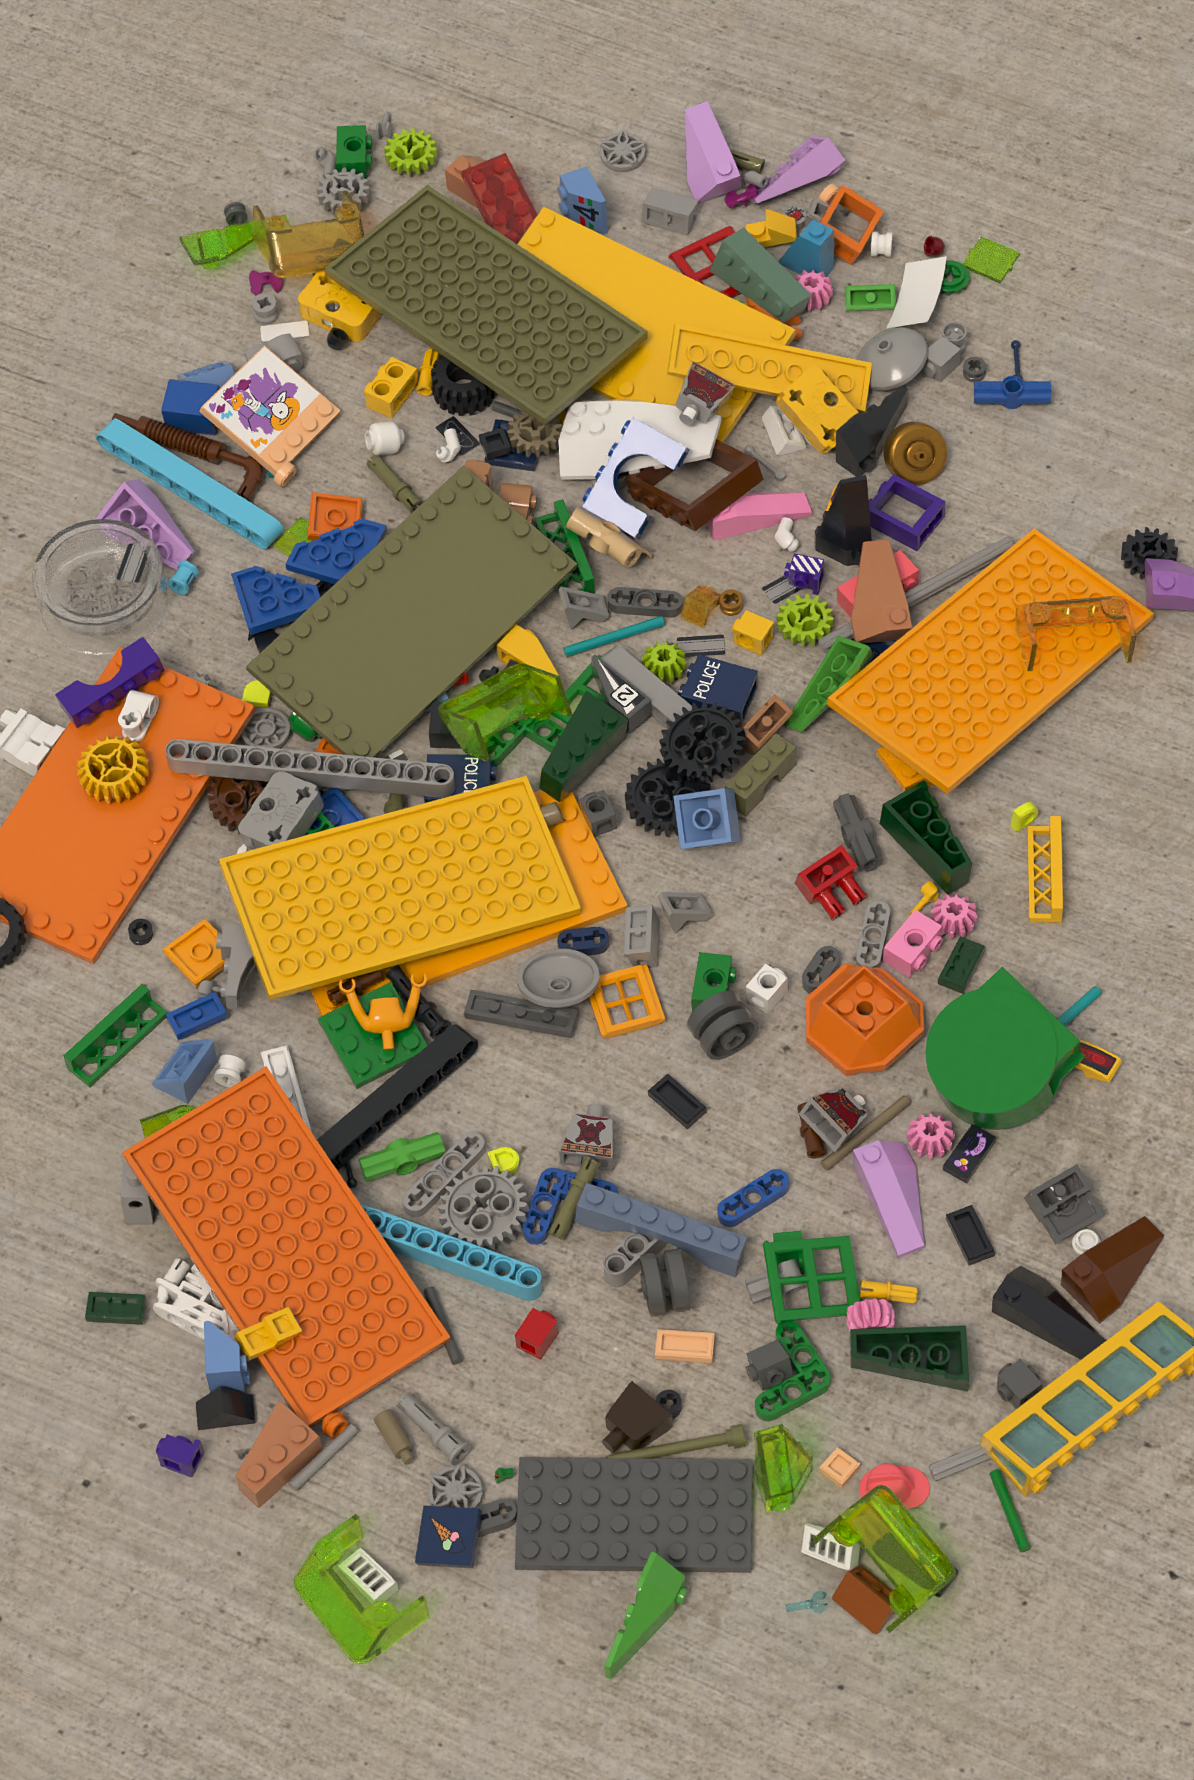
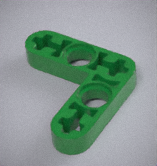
M519 706L480 745L478 755L491 754L495 751V756L491 755L492 765L498 766L525 737L547 751L552 752L558 741L556 736L559 739L564 728L531 707ZM541 728H548L551 730V733L548 736L542 737L537 734V731ZM510 732L514 735V738L510 741H503L500 739V736L503 733Z
M794 1321L778 1324L776 1340L780 1342L788 1354L791 1366L797 1375L757 1396L755 1400V1413L763 1421H773L819 1397L830 1388L831 1375L800 1326ZM784 1331H787L789 1334L793 1333V1340L796 1344L794 1347H792L789 1337L783 1336ZM799 1352H807L811 1359L807 1363H799L795 1360V1356ZM813 1376H817L819 1379L823 1378V1383L819 1385L818 1382H813ZM793 1387L799 1389L801 1395L797 1399H789L785 1396V1391ZM763 1403L773 1404V1410L763 1409Z

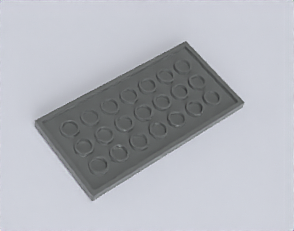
M519 1457L515 1570L643 1571L651 1552H654L679 1572L751 1573L752 1460Z

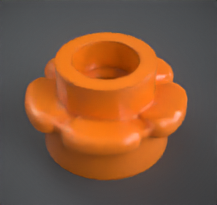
M331 1412L326 1415L322 1421V1431L325 1436H330L334 1439L349 1425V1422L345 1419V1414L343 1412Z

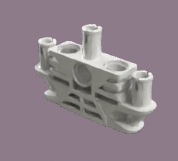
M176 1258L164 1278H156L155 1285L158 1288V1302L153 1304L154 1312L164 1320L203 1340L204 1322L210 1321L237 1343L234 1336L238 1329L195 1264L190 1268L185 1261H182L180 1265L181 1259ZM168 1298L174 1301L172 1305L166 1304Z

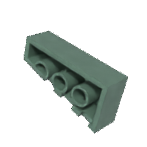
M744 227L722 241L710 272L783 323L805 310L811 294Z

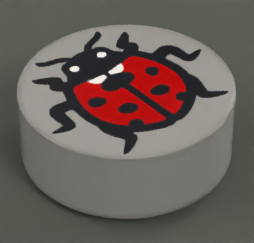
M793 205L783 211L784 215L795 218L797 230L805 226L804 221L807 212L803 207Z

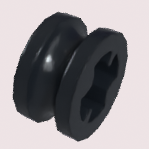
M140 918L129 924L128 932L132 943L141 946L152 940L153 930L148 920ZM142 928L145 934L139 936L137 929Z
M673 1390L660 1392L657 1395L656 1402L665 1408L664 1404L668 1400H672L673 1405H671L670 1409L666 1410L672 1414V1419L676 1418L682 1410L680 1395Z

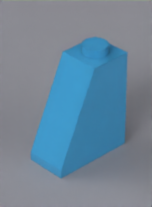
M812 220L779 259V263L800 275L803 270L811 273L814 269L817 274L823 271L825 277H827L834 268V229Z

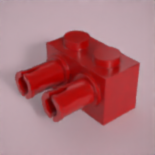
M842 845L800 872L795 881V885L809 904L819 902L831 920L837 919V915L840 917L846 911L832 893L835 888L841 887L853 906L859 904L858 901L862 902L868 896L854 879L858 866Z

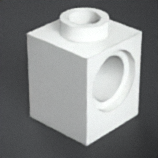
M765 963L746 985V1001L769 1014L788 992V977L780 969H773ZM768 985H769V986H773V988L767 989V988H764V986H768Z

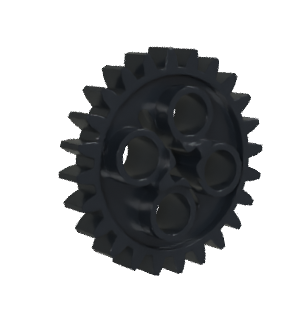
M703 702L701 708H697L696 704L693 703L691 711L683 707V715L681 716L674 713L675 722L666 721L669 730H662L663 738L659 740L661 745L660 753L664 757L665 765L669 766L672 774L677 772L679 779L687 775L689 783L695 777H698L699 783L702 784L704 777H708L710 782H713L715 774L720 778H724L723 770L733 771L731 763L740 764L738 756L745 754L743 746H746L747 743L741 720L736 718L735 712L728 713L726 706L719 710L715 702L711 708H708L706 702ZM725 736L723 739L717 740L718 737ZM689 745L685 749H680L683 746ZM710 756L708 760H702L703 758Z
M657 758V765L653 766L648 761L647 770L638 767V775H631V783L626 784V810H629L630 819L636 818L637 827L644 824L645 832L654 828L655 836L661 830L665 832L666 837L669 836L670 831H674L679 836L676 812L673 807L675 808L673 796L709 791L711 787L707 783V777H704L702 784L699 783L698 777H695L691 783H689L687 775L679 779L677 772L672 774L669 766H666L665 763L663 764Z

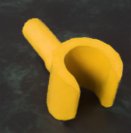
M928 881L921 887L920 891L924 897L910 911V914L914 910L919 912L928 902L932 903L938 899V888L932 881Z

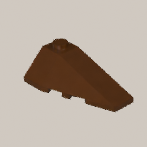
M1145 1216L1085 1251L1063 1268L1061 1286L1100 1324L1122 1306L1127 1294L1137 1282L1145 1265L1149 1263L1164 1239V1234Z

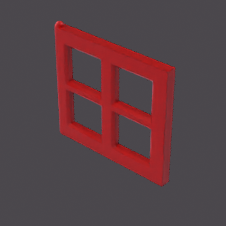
M728 226L669 254L668 258L672 259L683 275L703 284L702 280L714 275L710 272L712 265L694 272L684 258L702 250L713 264L716 256L708 246L735 233L733 227ZM732 286L720 292L730 298L742 294Z

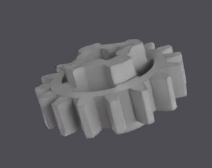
M343 167L342 172L333 169V175L325 173V180H319V187H317L319 204H323L325 211L331 208L333 215L337 211H340L341 216L345 215V211L354 214L355 208L362 210V203L368 204V197L370 196L368 179H364L363 173L356 175L355 169H352L350 172H347L345 167Z

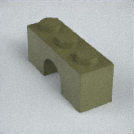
M775 733L725 785V788L734 789L736 808L739 813L747 817L763 800V792L768 782L772 778L780 782L797 765L796 746Z

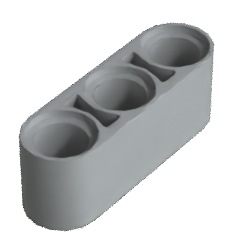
M630 1233L605 1257L603 1262L605 1281L612 1287L624 1286L641 1270L640 1255L655 1253L657 1255L668 1243L646 1235ZM633 1249L642 1250L640 1253L630 1252ZM616 1267L622 1269V1270L619 1271V1272H612V1271H611V1269L616 1268Z

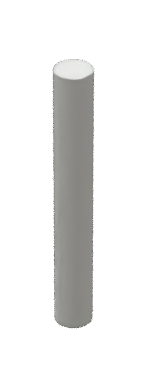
M349 1424L288 1482L290 1487L297 1491L358 1432L356 1427Z

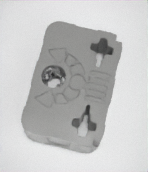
M278 771L270 778L262 793L259 794L249 812L238 826L239 833L245 846L251 850L302 837L307 833L323 809L324 802L316 785L301 780L287 772Z

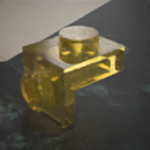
M699 585L686 595L681 618L704 627L707 623L709 612L720 604L721 594L714 592L711 587Z

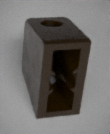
M631 1381L605 1416L606 1428L610 1433L602 1440V1443L612 1453H615L623 1444L631 1450L644 1448L673 1427L672 1414Z

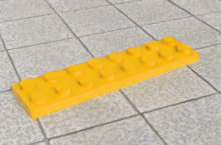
M677 323L674 325L667 375L685 378L691 363L694 361L735 385L734 388L778 397L806 369L811 366H817L859 413L863 414L866 411L872 363ZM792 396L789 399L796 400V397ZM824 398L825 404L832 406L831 400Z

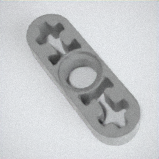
M875 900L866 907L856 954V965L880 968L890 922V907L884 901ZM877 911H882L879 924L874 923V914ZM876 932L881 938L876 942H871L866 939V935ZM868 950L872 951V960L870 961V964L865 963V960L867 959Z

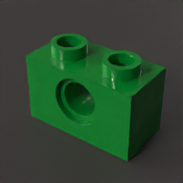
M366 125L337 126V171L342 172L343 167L346 168L347 172L355 169L356 175L363 173L364 178H367V170L372 168L371 153L368 154V150H372V135H367Z
M699 952L691 998L692 1012L707 998L719 992L729 990L730 983H735L737 967H732V956ZM712 983H717V984H720V985H718V986H711L710 984H712Z

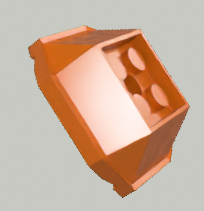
M843 964L806 997V1043L846 1076L857 1075L860 1072L886 1070L924 1036L923 1001L882 968ZM862 1012H867V1013H870V1014H869V1015H861L860 1013H862Z

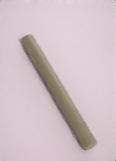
M903 1095L848 1139L838 1151H833L820 1162L822 1167L828 1171L909 1106V1099Z

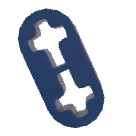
M601 927L568 929L559 934L557 939L558 949L576 950L588 956L602 954L609 947V935ZM595 937H599V944L594 943ZM567 940H572V947H567Z

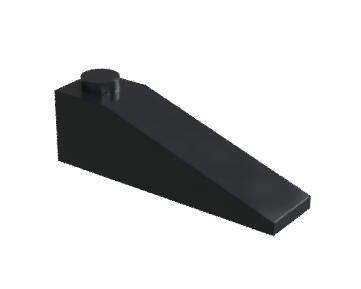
M903 386L886 396L879 406L875 404L869 406L868 412L864 415L860 413L855 414L836 431V463L856 477L862 476L865 472L868 473L874 468L884 449L888 436L896 427L908 404V388Z
M866 475L839 481L830 499L832 504L828 511H824L822 515L823 522L815 530V550L845 566L859 565L863 542L872 541Z
M1022 1266L1007 1274L993 1295L992 1312L1080 1360L1106 1341L1045 1278Z

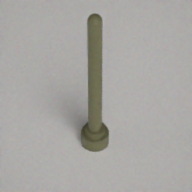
M742 1424L730 1426V1429H726L725 1433L608 1455L607 1458H656L728 1444V1447L734 1446V1449L746 1447Z

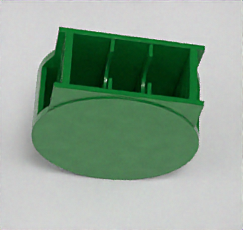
M1003 967L979 989L959 996L939 1013L930 1028L925 1050L930 1077L945 1106L962 1121L990 1130L1014 1128L1037 1117L1054 1099L1061 1080L1086 1057L1079 1047L1080 1040Z

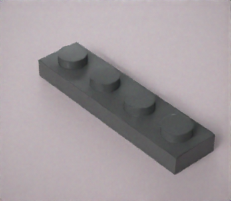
M470 990L464 1011L466 1019L567 1038L572 1037L578 1016L577 1009L567 1007L548 1008L537 1005L529 1000Z

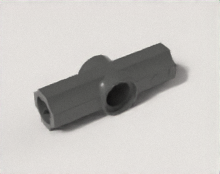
M849 793L841 795L837 800L833 801V807L841 824L845 845L847 848L851 847L860 871L870 872L876 870L882 864V858L874 841L871 823L868 818H864L855 795H849Z

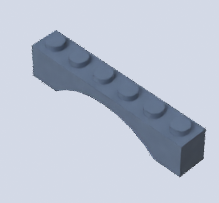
M588 1183L585 1184L576 1207L575 1223L600 1232L624 1231L659 1239L687 1252L709 1269L733 1277L736 1276L744 1256L747 1241L745 1236Z

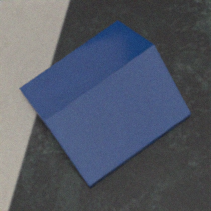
M169 379L161 409L164 423L193 433L216 435L217 426L199 411L219 390V385Z

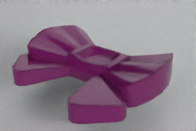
M749 184L744 193L737 195L735 191H731L724 200L728 208H732L740 202L745 206L747 205L746 200L756 198L758 191L755 185Z
M277 268L272 272L262 273L252 270L249 274L251 293L255 296L261 294L263 284H270L274 291L278 293L283 287L281 269Z

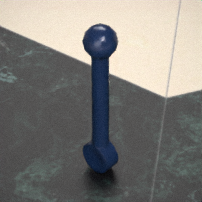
M1014 340L1011 342V348L1014 349L1015 375L1013 376H1018L1023 380L1020 374L1019 348L1021 344L1018 340Z

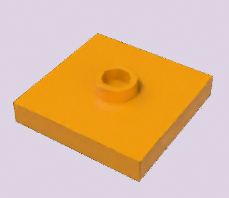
M203 919L162 949L163 954L196 989L202 981L210 980L224 969L225 960H222L221 949H216V938L219 932L206 919Z

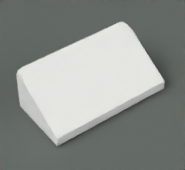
M770 405L762 416V421L776 455H784L805 449L807 446L801 432L778 406Z

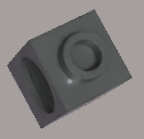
M604 790L588 793L579 799L580 809L594 837L617 829L616 813Z

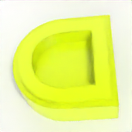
M258 680L252 681L246 685L242 700L258 708H269L271 692Z
M1027 802L1014 809L1010 826L1016 832L1024 829L1036 819L1039 811L1032 802Z
M502 1147L487 1152L492 1168L494 1169L495 1166H498L501 1174L506 1169L509 1170L510 1175L518 1170L520 1165L519 1155L514 1149Z

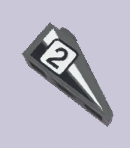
M593 655L591 657L592 673L604 703L628 719L626 731L631 733L652 715L651 699L597 655Z

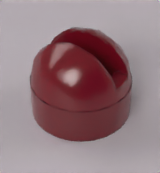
M928 236L924 242V253L932 257L940 256L945 250L944 242L939 237Z

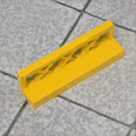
M1050 816L1049 826H1028L1029 922L1062 923L1061 816ZM1033 835H1049V841L1041 847L1033 840ZM1041 855L1050 862L1043 870L1034 864V861ZM1041 878L1050 884V887L1043 893L1034 887V884ZM1043 901L1050 907L1051 914L1035 913V907Z

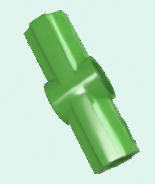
M435 1132L411 1141L406 1138L396 1139L390 1142L386 1149L359 1157L358 1160L364 1179L368 1182L392 1173L407 1175L415 1171L419 1164L441 1158L446 1152L440 1134Z

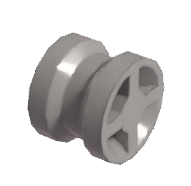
M261 293L253 298L252 308L255 321L261 325L275 322L278 318L275 297L269 293Z

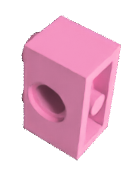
M914 910L885 945L883 962L911 978L916 970L921 971L930 953L932 951L936 952L943 942L942 925ZM911 944H918L920 946L914 947Z

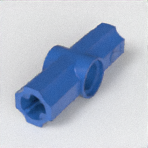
M1008 376L1003 381H974V404H1002L1007 409H1017L1022 404H1051V381H1023L1018 376Z

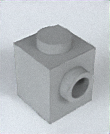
M943 336L932 345L927 346L928 357L922 368L928 377H933L940 383L960 365L961 349Z

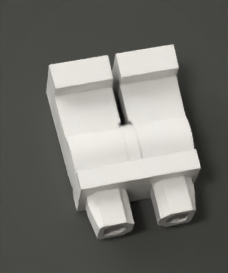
M6 709L0 717V725L5 727L4 731L0 732V759H5L10 764L35 776L40 768V764L45 761L65 728L57 724L53 727L41 721L38 717L28 714L23 709H20L17 713Z

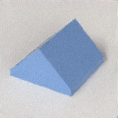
M210 1039L181 1042L152 1085L188 1104L218 1062L213 1042Z

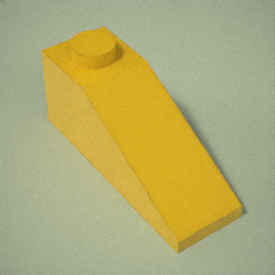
M516 624L497 644L498 660L505 665L508 664L510 659L517 662L514 669L560 698L563 695L562 680L538 638L529 629H523Z

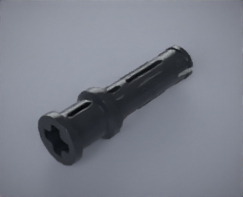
M396 965L385 976L408 1002L409 991L411 992L412 988L410 979L402 971L401 967ZM420 992L418 1007L415 1013L416 1020L422 1022L427 1027L432 1039H436L451 1027L452 1023L448 1019L445 1020L437 1011V1005L434 1002H428Z

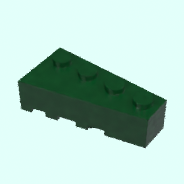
M586 691L541 770L539 789L558 802H561L625 738L628 719Z
M925 780L885 802L882 806L879 824L948 895L969 882L972 861L958 837L953 835L950 823L947 818L942 816L938 809L939 804L935 797H931L928 791L929 787Z
M966 1325L850 1329L851 1368L968 1392L969 1367Z

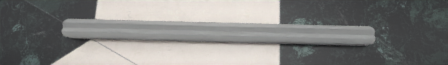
M1005 537L904 592L908 608L995 561L1015 544L1010 537ZM851 622L819 639V647L823 652L827 653L838 636L850 640L854 638Z

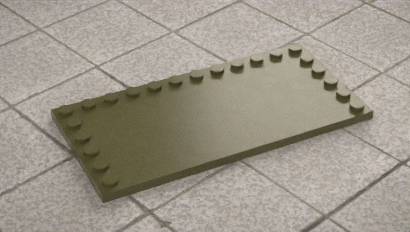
M426 185L324 268L327 277L543 425H547L648 338V331L429 185Z
M462 466L246 666V670L340 754L377 758L431 706L435 699L438 700L506 636L516 624L524 619L577 568V563L465 466Z

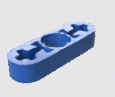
M780 1169L770 1170L722 1200L717 1207L719 1222L726 1227L737 1226L786 1195L789 1190L788 1175ZM771 1181H781V1187H778L777 1185L771 1186ZM749 1193H757L761 1196V1200L758 1203L752 1204L747 1202L745 1197ZM725 1210H735V1216L725 1215Z

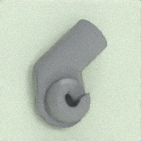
M319 147L314 151V158L324 167V174L333 175V169L337 170L336 157L323 147Z
M754 170L745 172L743 176L747 187L749 184L760 188H765L768 185V177Z

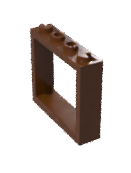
M717 439L711 458L705 460L731 472V474L691 504H687L654 487L655 484L674 471L666 465L660 469H655L654 466L642 468L640 473L631 474L625 478L628 486L627 492L631 494L634 501L646 505L650 510H655L665 518H670L681 526L684 525L693 531H697L764 479L757 459Z

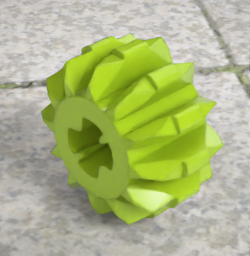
M668 640L662 645L656 641L654 647L647 646L646 654H643L642 664L661 681H669L673 684L674 678L681 679L683 671L686 669L684 650H679L677 643L670 646Z

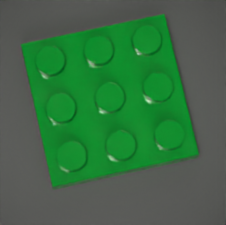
M391 982L358 998L368 1016L370 1001L373 999L399 998L403 1013L406 1008ZM349 1003L318 1018V1023L356 1089L404 1066L428 1046L415 1022L412 1020L407 1029L393 1033L394 1049L383 1050L382 1034L365 1031L355 1018Z

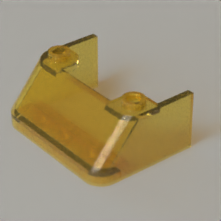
M343 191L342 205L335 210L336 219L290 226L289 222L281 216L265 218L259 206H253V240L271 272L280 278L324 272L325 267L364 236L360 211L348 191Z
M1104 596L1020 604L1016 609L1015 624L1027 671H1033L1038 645L1034 629L1106 623L1116 624L1125 662L1131 663L1137 634L1127 601L1118 596Z

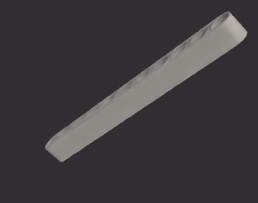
M174 739L165 747L168 766L176 773L269 782L276 772L284 771L301 780L321 787L437 798L449 797L455 791L454 772L450 766L445 764ZM178 754H182V755H183V756H181V757H179V758H175V757H174V756H176V755H178ZM203 757H210L207 760H200ZM230 759H234V760H235V761L232 762V763H227V761L230 760ZM255 762H262L259 765H252ZM283 764H287V765H288V766L285 767V768H280V767H279V766H281V765H283ZM308 767H315L312 770H305ZM335 769H340V770H341V771L338 772V773H333V772H332V771L335 770ZM361 772H368L366 775H358ZM388 774H393V775H394V776L391 777V778H386V777H385V776L388 775ZM413 777H421L419 780H411ZM441 779L448 780V781H446V782H444V783H439V782H438V781L441 780Z

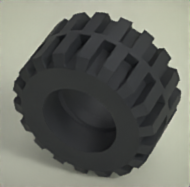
M443 355L439 356V361L435 360L431 369L433 396L436 403L440 404L442 410L448 409V413L452 415L458 413V416H464L465 413H469L470 416L474 415L475 411H483L484 406L491 404V399L495 397L494 390ZM460 380H471V382L465 384L455 383Z

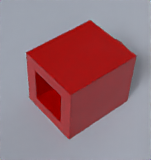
M532 1308L515 1334L516 1347L541 1360L559 1333L556 1318L547 1311L542 1310L540 1312Z

